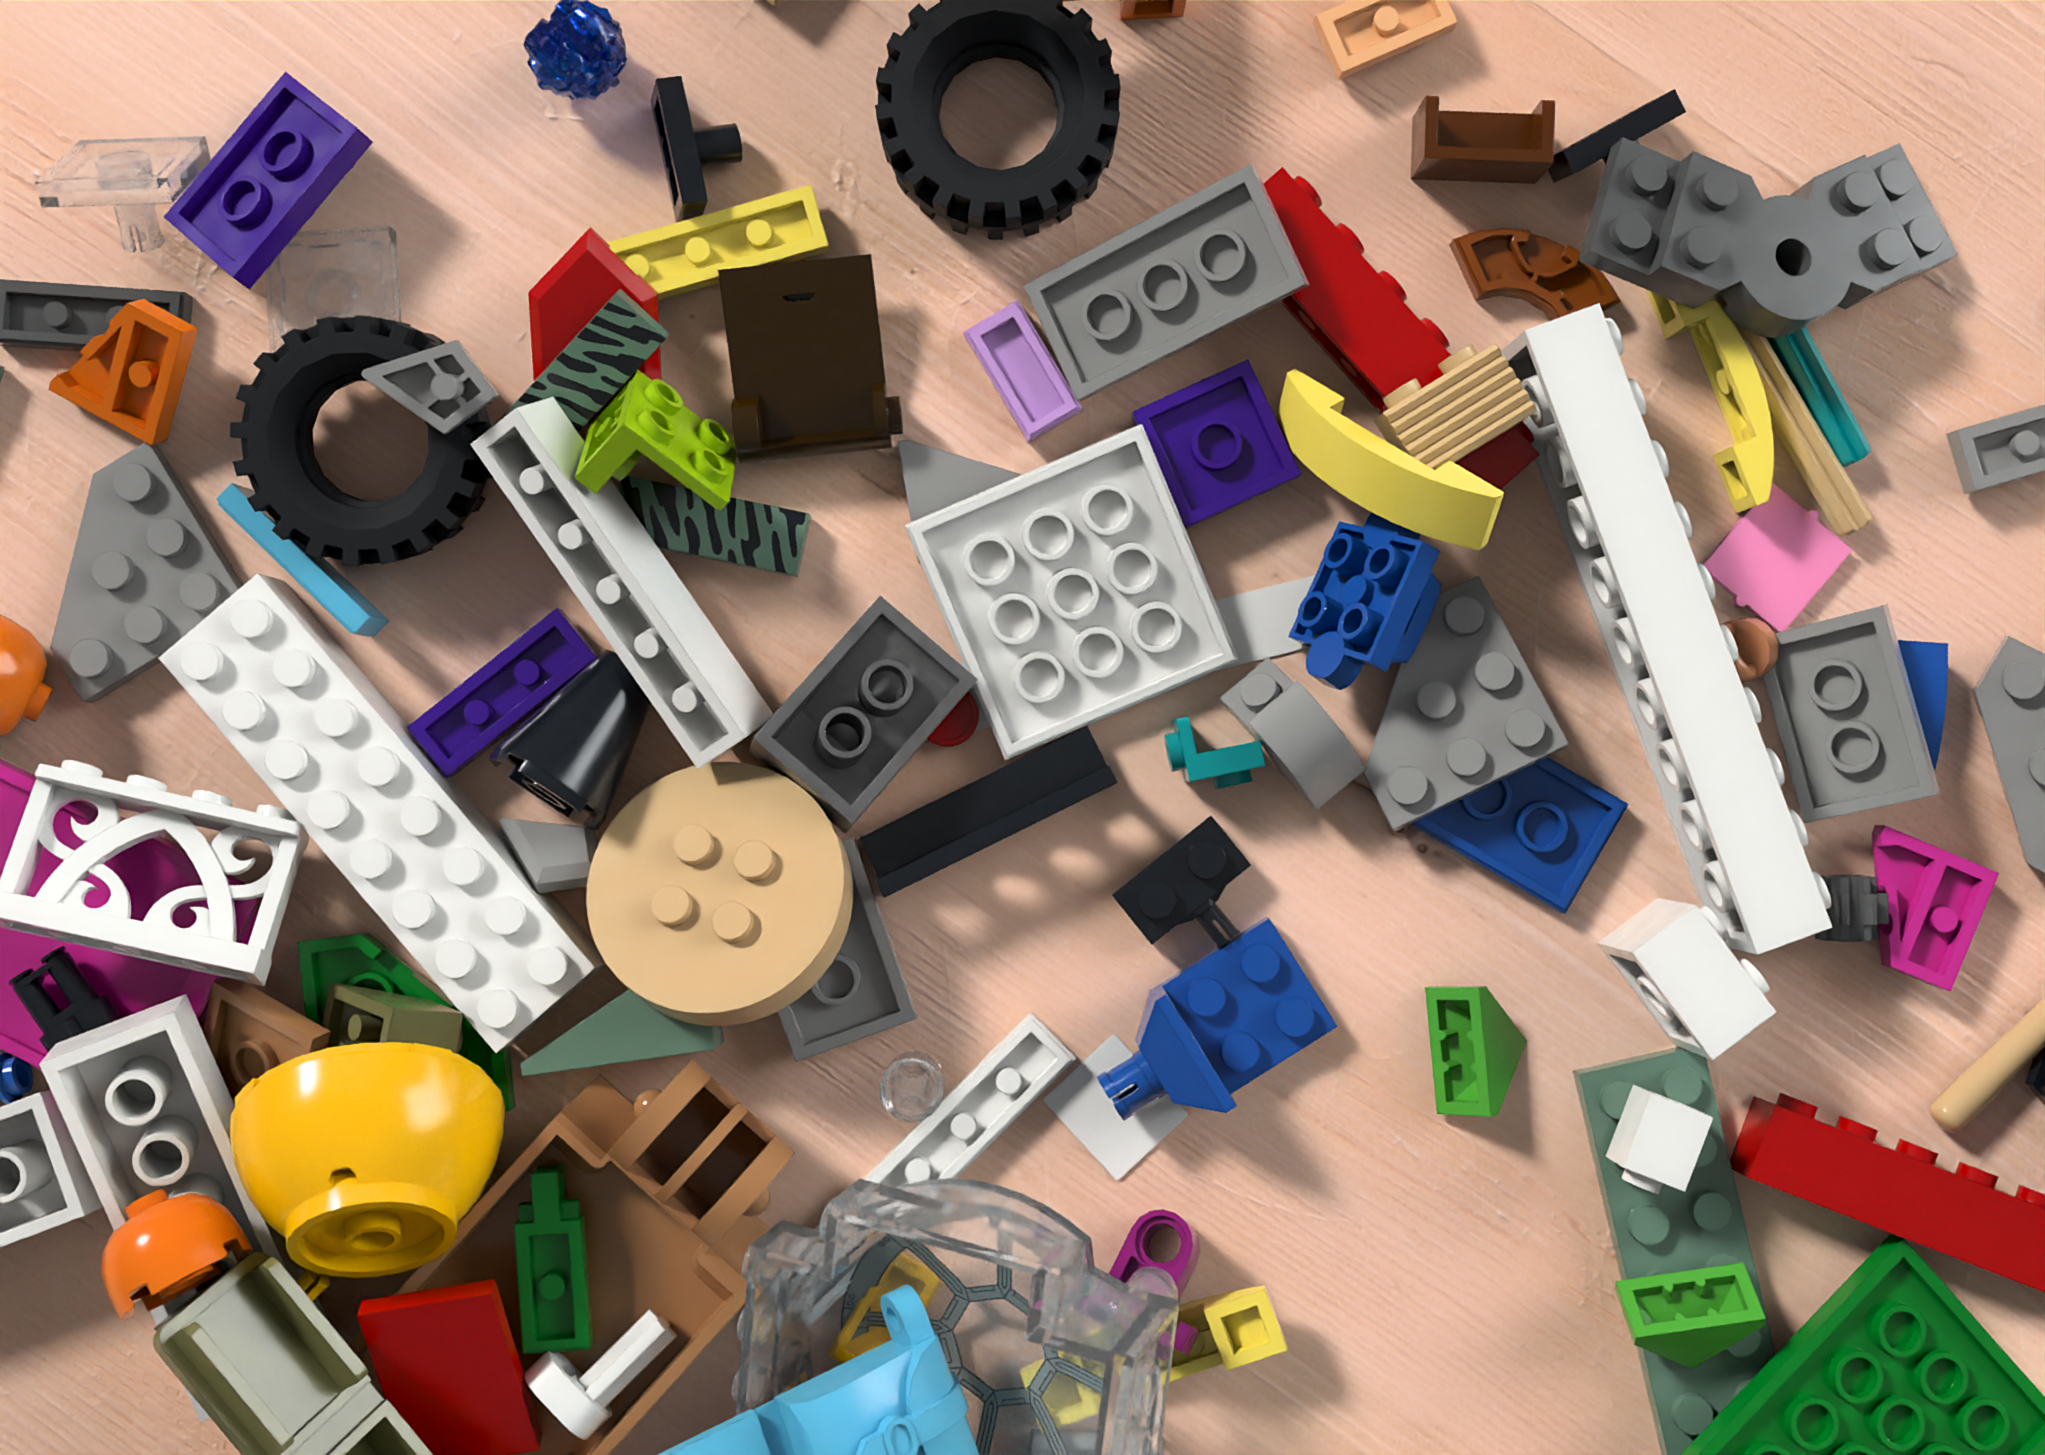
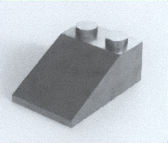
M880 595L752 738L749 752L770 770L789 778L802 787L819 804L828 819L846 834L978 679Z

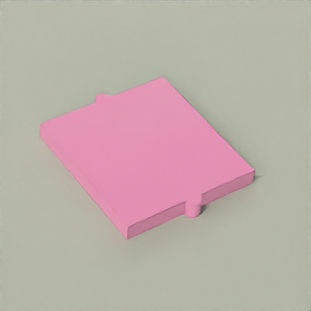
M1772 483L1769 501L1749 508L1702 564L1707 568L1712 580L1733 597V606H1744L1777 633L1787 629L1853 550L1818 521L1819 513L1817 511L1811 510L1807 512L1778 486Z

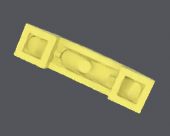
M1646 289L1665 339L1689 330L1735 443L1734 446L1712 455L1735 513L1768 502L1774 467L1771 417L1757 367L1744 340L1715 299L1692 309Z
M1295 368L1287 373L1276 420L1290 450L1317 477L1354 503L1413 532L1480 550L1487 545L1504 495L1503 491L1452 461H1448L1436 470H1433L1341 415L1345 398Z
M1265 1286L1213 1295L1177 1305L1166 1328L1176 1332L1182 1321L1200 1330L1189 1355L1173 1348L1168 1359L1150 1351L1133 1341L1138 1329L1128 1323L1120 1324L1062 1348L1061 1352L1062 1355L1088 1366L1119 1384V1361L1115 1341L1137 1354L1140 1392L1222 1364H1224L1226 1371L1288 1351V1347ZM1048 1355L1023 1368L1022 1373L1028 1389L1049 1357ZM1061 1369L1044 1395L1059 1427L1103 1413L1107 1403L1117 1400L1107 1392ZM1040 1418V1421H1041V1424H1042V1426H1043L1044 1432H1047L1046 1429H1045V1427H1044V1424H1043V1422H1042V1420H1041V1418Z

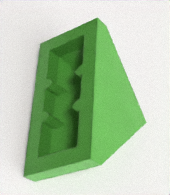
M1486 986L1425 987L1437 1114L1483 1117L1498 1115L1527 1040Z
M1744 1262L1619 1280L1615 1283V1290L1634 1345L1690 1369L1697 1367L1765 1325L1766 1318Z

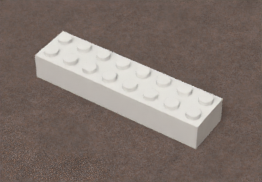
M257 573L159 657V660L294 818L302 824L305 831L458 1010L464 1013V1017L495 1053L515 1044L606 965L595 943L551 892L537 893L505 838L452 777H445L407 729L408 725L284 580Z

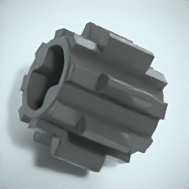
M1820 875L1831 897V907L1826 909L1833 928L1816 933L1815 939L1840 942L1878 940L1877 924H1889L1888 893L1877 892L1876 876Z

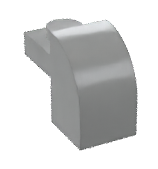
M1266 658L1220 697L1226 709L1257 741L1261 742V745L1279 772L1316 810L1365 770L1354 748L1328 713L1298 681L1293 682L1269 658Z

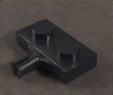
M1210 816L1112 894V896L1151 945L1176 925L1196 919L1219 949L1228 941L1214 925L1213 920L1220 925L1230 939L1240 931L1235 928L1215 902L1218 901L1226 885L1249 868L1251 864L1214 818Z

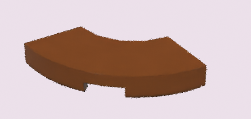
M1516 228L1481 230L1455 238L1449 244L1475 301L1496 296L1522 299L1543 311L1550 321L1600 303L1601 309L1604 312L1621 302L1615 289L1599 269L1578 261L1580 256L1578 250L1570 245L1565 247L1548 238L1532 234L1530 230Z

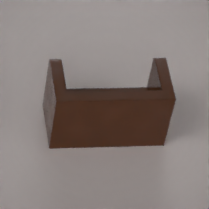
M1425 96L1413 116L1411 179L1536 184L1554 163L1555 100H1541L1531 114L1439 111V96Z

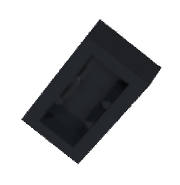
M682 76L658 78L655 81L650 102L677 223L702 216L708 198L701 167L741 162L742 143L736 123L693 128Z
M1671 90L1555 153L1554 163L1548 169L1554 183L1581 171L1600 159H1603L1606 165L1610 148L1622 137L1640 144L1638 138L1684 114L1686 110L1676 90Z

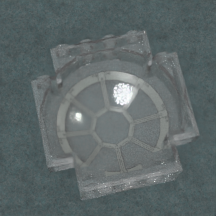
M859 1178L827 1203L822 1213L819 1230L782 1220L760 1238L753 1241L745 1253L742 1264V1276L747 1280L745 1307L740 1314L737 1324V1337L742 1341L740 1366L732 1384V1398L734 1401H737L735 1416L749 1409L753 1410L774 1400V1397L845 1363L836 1358L841 1347L845 1345L847 1346L844 1351L857 1357L890 1341L891 1337L882 1314L880 1298L882 1295L908 1284L919 1295L926 1309L931 1327L938 1334L950 1372L956 1375L960 1382L968 1405L965 1415L979 1455H1160L1180 1304L1176 1284L1169 1273L1156 1267H1143L1136 1270L1126 1283L1095 1267L1091 1238L1067 1218L1033 1198L999 1185L976 1180L932 1179L892 1188Z

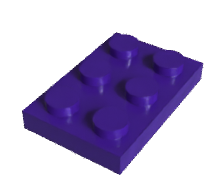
M285 71L164 215V218L231 277L250 290L373 142L356 126Z

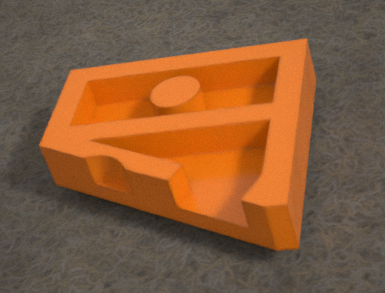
M145 299L129 302L109 321L108 330L104 334L94 336L80 351L83 356L67 372L57 374L50 381L48 390L151 446L167 441L198 328Z

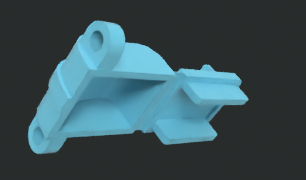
M905 1284L882 1295L880 1298L882 1314L891 1337L890 1341L774 1397V1400L753 1410L749 1409L657 1455H979L965 1415L968 1405L960 1382L956 1375L950 1372L938 1334L931 1327L926 1309L919 1295L910 1285Z

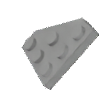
M144 442L95 472L92 477L50 646L51 651L82 702L94 703L160 663L159 657L243 586L157 444L151 446Z
M1479 575L1439 595L1414 654L1407 663L1400 664L1364 771V777L1392 832L1567 748L1569 745Z
M2005 636L1972 692L1990 742L1991 753L2002 789L2012 813L2024 860L2027 864L2045 873V654L2010 636Z

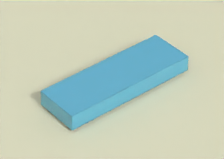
M231 483L217 497L218 505L351 634L374 637L389 622L325 558L317 559L305 554L307 546L295 539L282 540L272 531L277 524L266 510L255 512L247 498L255 494L254 490Z

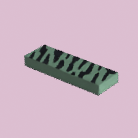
M619 289L497 422L517 407L554 397L572 425L579 432L666 340L669 332L622 289Z
M626 476L622 479L619 490L620 494L659 549L798 577L811 519L809 513L730 497L729 503L719 511L689 488Z

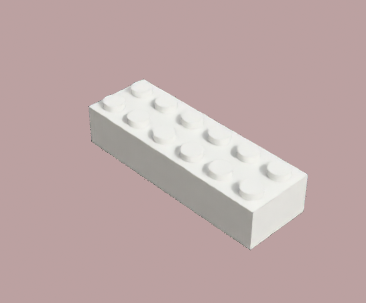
M186 994L54 1045L39 1065L114 1231L129 1220L124 1210L128 1205L156 1190L165 1189L169 1199L188 1193L210 1196L228 1208L239 1222L253 1248L250 1254L261 1252L270 1257H275L292 1278L297 1281L305 1272V1268L290 1259L286 1250L285 1237L279 1234L261 1217L248 1198L233 1161L230 1138V1115L235 1105ZM229 1252V1256L217 1262L222 1272L221 1274L188 1293L151 1310L150 1312L156 1325L161 1323L205 1285L234 1267L238 1262L233 1252ZM317 1297L313 1301V1303L327 1319L326 1314L319 1301V1298ZM186 1389L200 1422L210 1419L209 1415Z

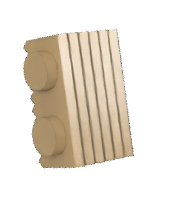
M1469 344L1438 364L1439 369L1443 373V376L1423 388L1418 380L1414 378L1384 397L1382 400L1388 410L1384 411L1374 422L1388 443L1436 470L1448 461L1455 463L1528 418L1537 409L1535 403L1530 400L1528 392L1523 389L1521 381L1516 378L1515 372L1509 366L1507 359L1502 355L1500 347L1493 344L1478 354L1473 345Z

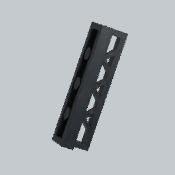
M1088 726L859 839L878 876V879L875 881L885 898L1118 782L1110 766H1107Z

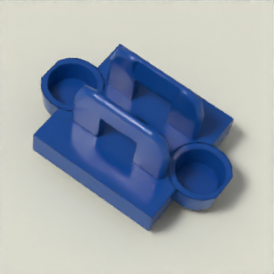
M1372 512L1367 518L1364 527L1339 521L1332 539L1325 548L1323 559L1309 591L1300 604L1297 618L1288 636L1310 647L1306 658V669L1311 676L1323 685L1337 690L1345 689L1355 681L1363 665L1387 671L1391 662L1407 663L1414 654L1439 598L1442 586L1431 572L1440 551L1419 540L1421 534L1392 523Z

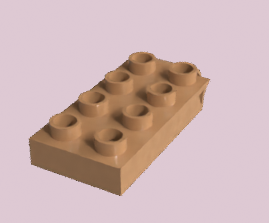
M694 1060L686 1065L663 1091L659 1089L644 1090L637 1096L634 1104L606 1078L599 1074L547 1125L457 1225L456 1240L449 1250L434 1261L420 1266L395 1295L495 1279L523 1372H525L544 1353L523 1354L514 1224L519 1219V1204L532 1201L531 1172H535L538 1165L564 1164L566 1199L580 1198L581 1214L585 1213L593 1344L590 1350L563 1351L560 1353L584 1374L650 1308L670 1324L669 1327L675 1332L677 1337L609 1404L612 1416L588 1440L578 1438L569 1431L528 1386L542 1431L540 1449L512 1455H609L752 1297L763 1279L790 1247L757 1216L763 1213L769 1205L770 1192L767 1186L789 1162L795 1152ZM361 1331L348 1346L368 1369L367 1375L371 1379L369 1382L385 1400L363 1332Z

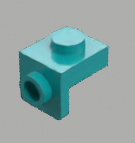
M1189 716L1172 720L1174 733L1164 734L1171 771L1182 770L1185 782L1212 777L1214 788L1219 789L1252 782L1250 769L1266 766L1260 741L1197 753Z

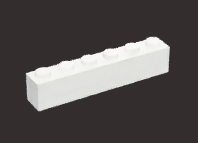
M554 397L515 408L470 445L696 768L700 769L765 724L774 715L611 479L596 494L575 479L585 442Z

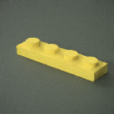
M812 185L607 242L610 245L609 248L637 276L640 275L658 292V300L720 283L718 274L720 269L795 262L831 251Z

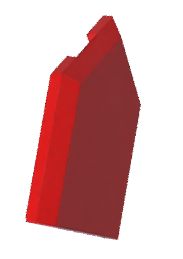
M591 227L528 292L534 381L619 289H622L659 323L658 292L640 275L637 276L609 248L610 245ZM660 346L638 368L639 371L651 380H662ZM601 409L587 423H590Z

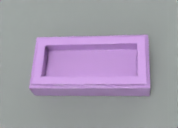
M1018 300L963 332L965 339L1028 444L1082 412L1080 403L1076 401L1071 388Z

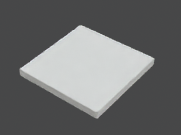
M1142 424L904 525L966 670L978 679L973 686L1005 760L1239 661Z

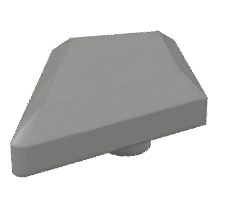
M458 340L362 371L364 379L443 434H448L500 395Z
M512 818L500 819L501 833L537 893L560 890L572 891L577 888L587 887L590 866L598 847L596 830L584 826Z

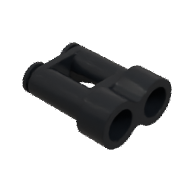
M65 946L59 947L43 957L41 962L44 965L36 971L32 968L28 969L9 981V985L13 986L12 989L44 1035L39 1040L48 1053L58 1042L114 1022L122 1017L107 995L99 997L68 951L65 952ZM49 974L71 1004L63 1011L58 1008L42 985L45 977Z

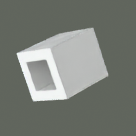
M1633 1084L1606 1157L1625 1168L1621 1179L1635 1186L1659 1194L1664 1183L1685 1192L1713 1117Z

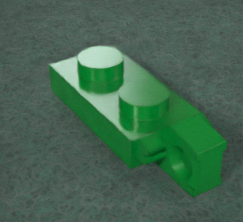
M564 1164L538 1165L536 1171L531 1172L532 1201L519 1204V1219L514 1224L523 1354L546 1353L548 1350L550 1352L590 1350L593 1344L585 1213L581 1214L580 1198L566 1199Z

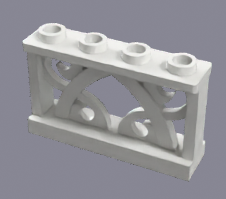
M63 760L60 768L41 763L38 765L34 776L36 778L35 784L0 878L1 928L265 986L272 964L270 959L303 852L306 850L310 838L302 824L296 822V819L288 810L271 805H258L256 812L231 807L233 803L231 799L205 790H194L192 797L167 792L168 786L166 784L139 775H129L126 783L103 778L102 770L73 760ZM74 801H86L98 808V816L89 825H81L71 816V827L74 833L85 842L74 851L57 839L53 830V819L56 813L66 804ZM118 808L141 814L120 822ZM195 826L221 832L210 845ZM169 833L188 854L203 885L187 886L168 893L153 905L144 921L130 919L131 900L129 892L122 880L103 863L135 844ZM244 840H259L270 847L273 862L265 876L251 884H229L226 875L242 874L249 870L256 861L254 857L245 861L237 860L233 855L234 847L237 843ZM43 847H45L63 862L51 874L35 897L26 896ZM90 874L106 883L111 891L109 901L99 908H89L84 903V898L88 892L98 890L93 884L84 881ZM263 897L248 945L237 943L234 900H250ZM207 900L209 909L190 907L192 911L196 912L197 916L193 926L184 929L174 925L172 916L178 906L188 902Z

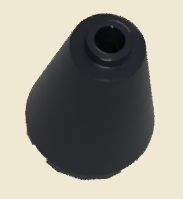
M604 650L501 742L490 755V762L497 768L505 759L515 766L508 776L512 781L567 817L570 816L574 809L580 813L582 811L586 812L589 816L583 825L598 831L606 820L651 702L617 653Z

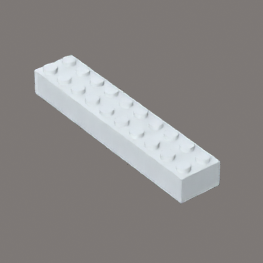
M1600 303L1524 330L1501 353L1507 359L1509 366L1514 370L1516 378L1521 381L1523 389L1528 392L1530 400L1536 405L1537 411L1523 420L1534 436V442L1531 445L1540 454L1535 459L1701 907L1707 906L1727 928L1730 937L1724 943L1728 948L1755 955L1833 928L1826 909L1831 907V897L1822 877L1817 872H1812L1803 849V847L1808 845L1806 829L1798 814L1787 807L1780 785H1783L1785 782L1782 765L1775 752L1771 748H1765L1757 726L1762 719L1759 703L1752 690L1747 686L1743 687L1734 665V662L1738 660V648L1735 639L1727 626L1719 625L1711 600L1715 598L1713 580L1707 568L1702 563L1697 564L1688 541L1692 537L1691 522L1683 505L1678 501L1674 502L1665 480L1669 475L1668 460L1659 442L1650 440L1642 418L1646 414L1645 399L1638 383L1634 379L1628 380L1619 357L1623 353V342L1616 323L1610 317L1605 319Z

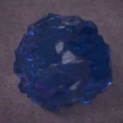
M561 0L555 5V10L550 15V20L547 21L542 18L525 37L524 47L529 55L527 63L537 78V85L541 90H551L555 95L569 97L571 100L586 98L596 100L601 93L607 92L610 87L615 88L620 83L618 75L626 66V44L622 37L620 23L613 19L607 8L598 7L588 0Z

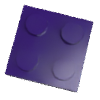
M1248 359L1132 412L1131 417L1135 426L1142 424L1185 530L1301 476V472Z

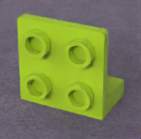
M637 369L590 422L575 479L596 494L612 476L618 481L624 479L634 468L641 455L644 454L715 509L721 511L729 503L737 456L733 438L718 422L709 418L703 420L683 405L682 398L669 384L660 379L651 380Z

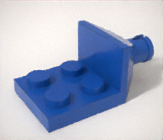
M1266 917L1229 940L1221 948H1216L1151 989L1135 1039L1139 1050L1115 1068L1098 1075L1097 1079L1108 1098L1112 1099L1113 1106L1123 1121L1133 1116L1132 1113L1154 1099L1161 1098L1166 1094L1169 1095L1175 1104L1227 1113L1237 1107L1230 1094L1338 1026L1270 918ZM1134 1084L1133 1086L1129 1087V1088L1126 1089L1125 1091L1119 1093L1120 1091L1124 1090V1089L1127 1088L1128 1086Z

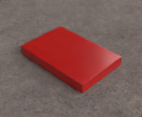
M495 1279L361 1301L357 1318L385 1400L388 1399L433 1455H512L540 1449L542 1431L524 1378V1372Z

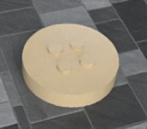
M740 762L707 763L700 769H697L696 766H691L657 780L633 797L620 810L608 826L594 853L587 882V916L594 942L607 966L621 982L646 1004L671 1018L687 1023L705 1026L737 1025L752 1022L782 1010L799 999L824 975L839 952L849 927L853 907L852 871L847 852L830 820L813 797L798 784L773 770L757 765Z

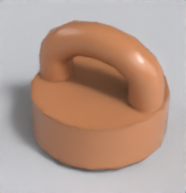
M1742 617L1723 623L1732 633L1738 648V660L1734 662L1741 683L1763 677L1768 673L1778 659L1779 649L1776 635L1771 628L1759 619Z

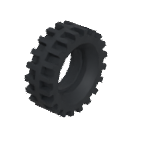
M940 0L939 3L927 11L918 3L908 13L910 25L902 36L893 32L887 43V62L884 68L878 67L876 77L878 105H875L882 146L886 160L890 162L895 172L896 181L904 194L910 192L918 200L920 210L929 218L933 219L937 214L950 221L952 231L966 235L968 228L988 231L989 240H1003L1004 231L1023 229L1025 237L1039 233V225L1054 217L1057 218L1059 223L1072 215V206L1083 196L1087 199L1091 197L1097 189L1098 179L1103 169L1109 167L1113 156L1120 116L1119 97L1121 86L1119 74H1114L1111 65L1112 50L1107 39L1104 38L1099 41L1091 30L1092 17L1083 8L1076 14H1073L1063 6L1062 0ZM995 57L1017 60L1037 71L1053 91L1058 110L1055 132L1044 150L1026 164L1004 170L978 167L959 156L944 137L939 119L942 96L953 78L972 63Z
M362 315L346 318L332 316L316 320L317 325L305 330L292 329L282 335L281 338L284 344L274 353L262 352L253 363L260 369L252 385L241 384L235 398L245 402L242 422L230 423V437L241 438L243 459L233 461L236 476H248L255 494L247 498L255 512L266 510L277 524L272 531L282 540L295 539L307 546L305 554L317 559L330 557L342 560V565L361 566L375 563L383 565L421 555L433 550L434 546L446 539L453 538L464 528L461 524L472 512L479 511L486 500L481 494L487 479L493 478L470 445L492 427L486 406L448 434H443L425 421L428 427L429 453L422 473L405 492L387 500L365 501L343 493L325 477L314 455L313 428L319 410L336 390L356 381H367L362 377L364 369L442 345L445 341L434 334L424 333L410 327L411 324Z

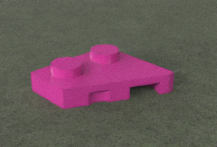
M1875 825L1872 831L1874 874L1877 881V892L1888 893L1889 924H1878L1881 965L1938 989L1951 992L1999 873L1888 826Z

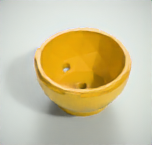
M401 1042L359 1043L326 1048L296 1057L268 1070L258 1079L253 1078L235 1097V1108L230 1115L233 1161L248 1198L261 1217L279 1234L285 1237L286 1250L290 1259L299 1266L319 1274L349 1278L378 1277L401 1273L434 1261L447 1252L454 1244L457 1236V1224L481 1197L493 1175L503 1138L505 1105L501 1090L481 1067L459 1054L453 1053L449 1049Z

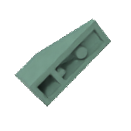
M628 989L520 1063L521 1073L523 1077L715 1050L724 1042L722 1026L697 1025L671 1018L653 1009Z

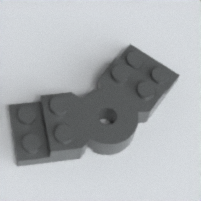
M1622 137L1610 148L1578 261L1692 309L1722 295L1728 304L1722 310L1732 322L1755 335L1774 338L1796 333L1829 313L1836 306L1842 309L1850 308L1944 264L1957 256L1958 253L1900 143L1870 157L1863 155L1822 173L1789 196H1774L1763 200L1751 175L1694 151L1680 162Z

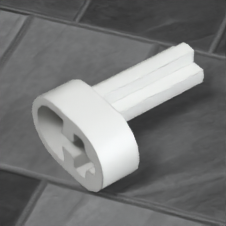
M650 1308L584 1374L560 1352H550L548 1350L524 1372V1378L534 1394L569 1431L578 1438L588 1440L612 1416L609 1404L677 1335L669 1327L670 1324Z

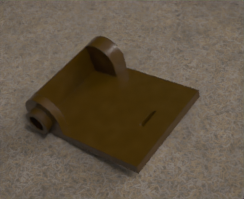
M866 254L718 270L734 399L731 405L732 427L739 463L892 448V435L903 434L900 397L887 396L872 255Z

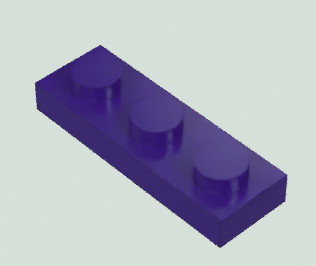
M556 608L407 726V729L445 777H454L542 707L591 663L598 654L564 611Z

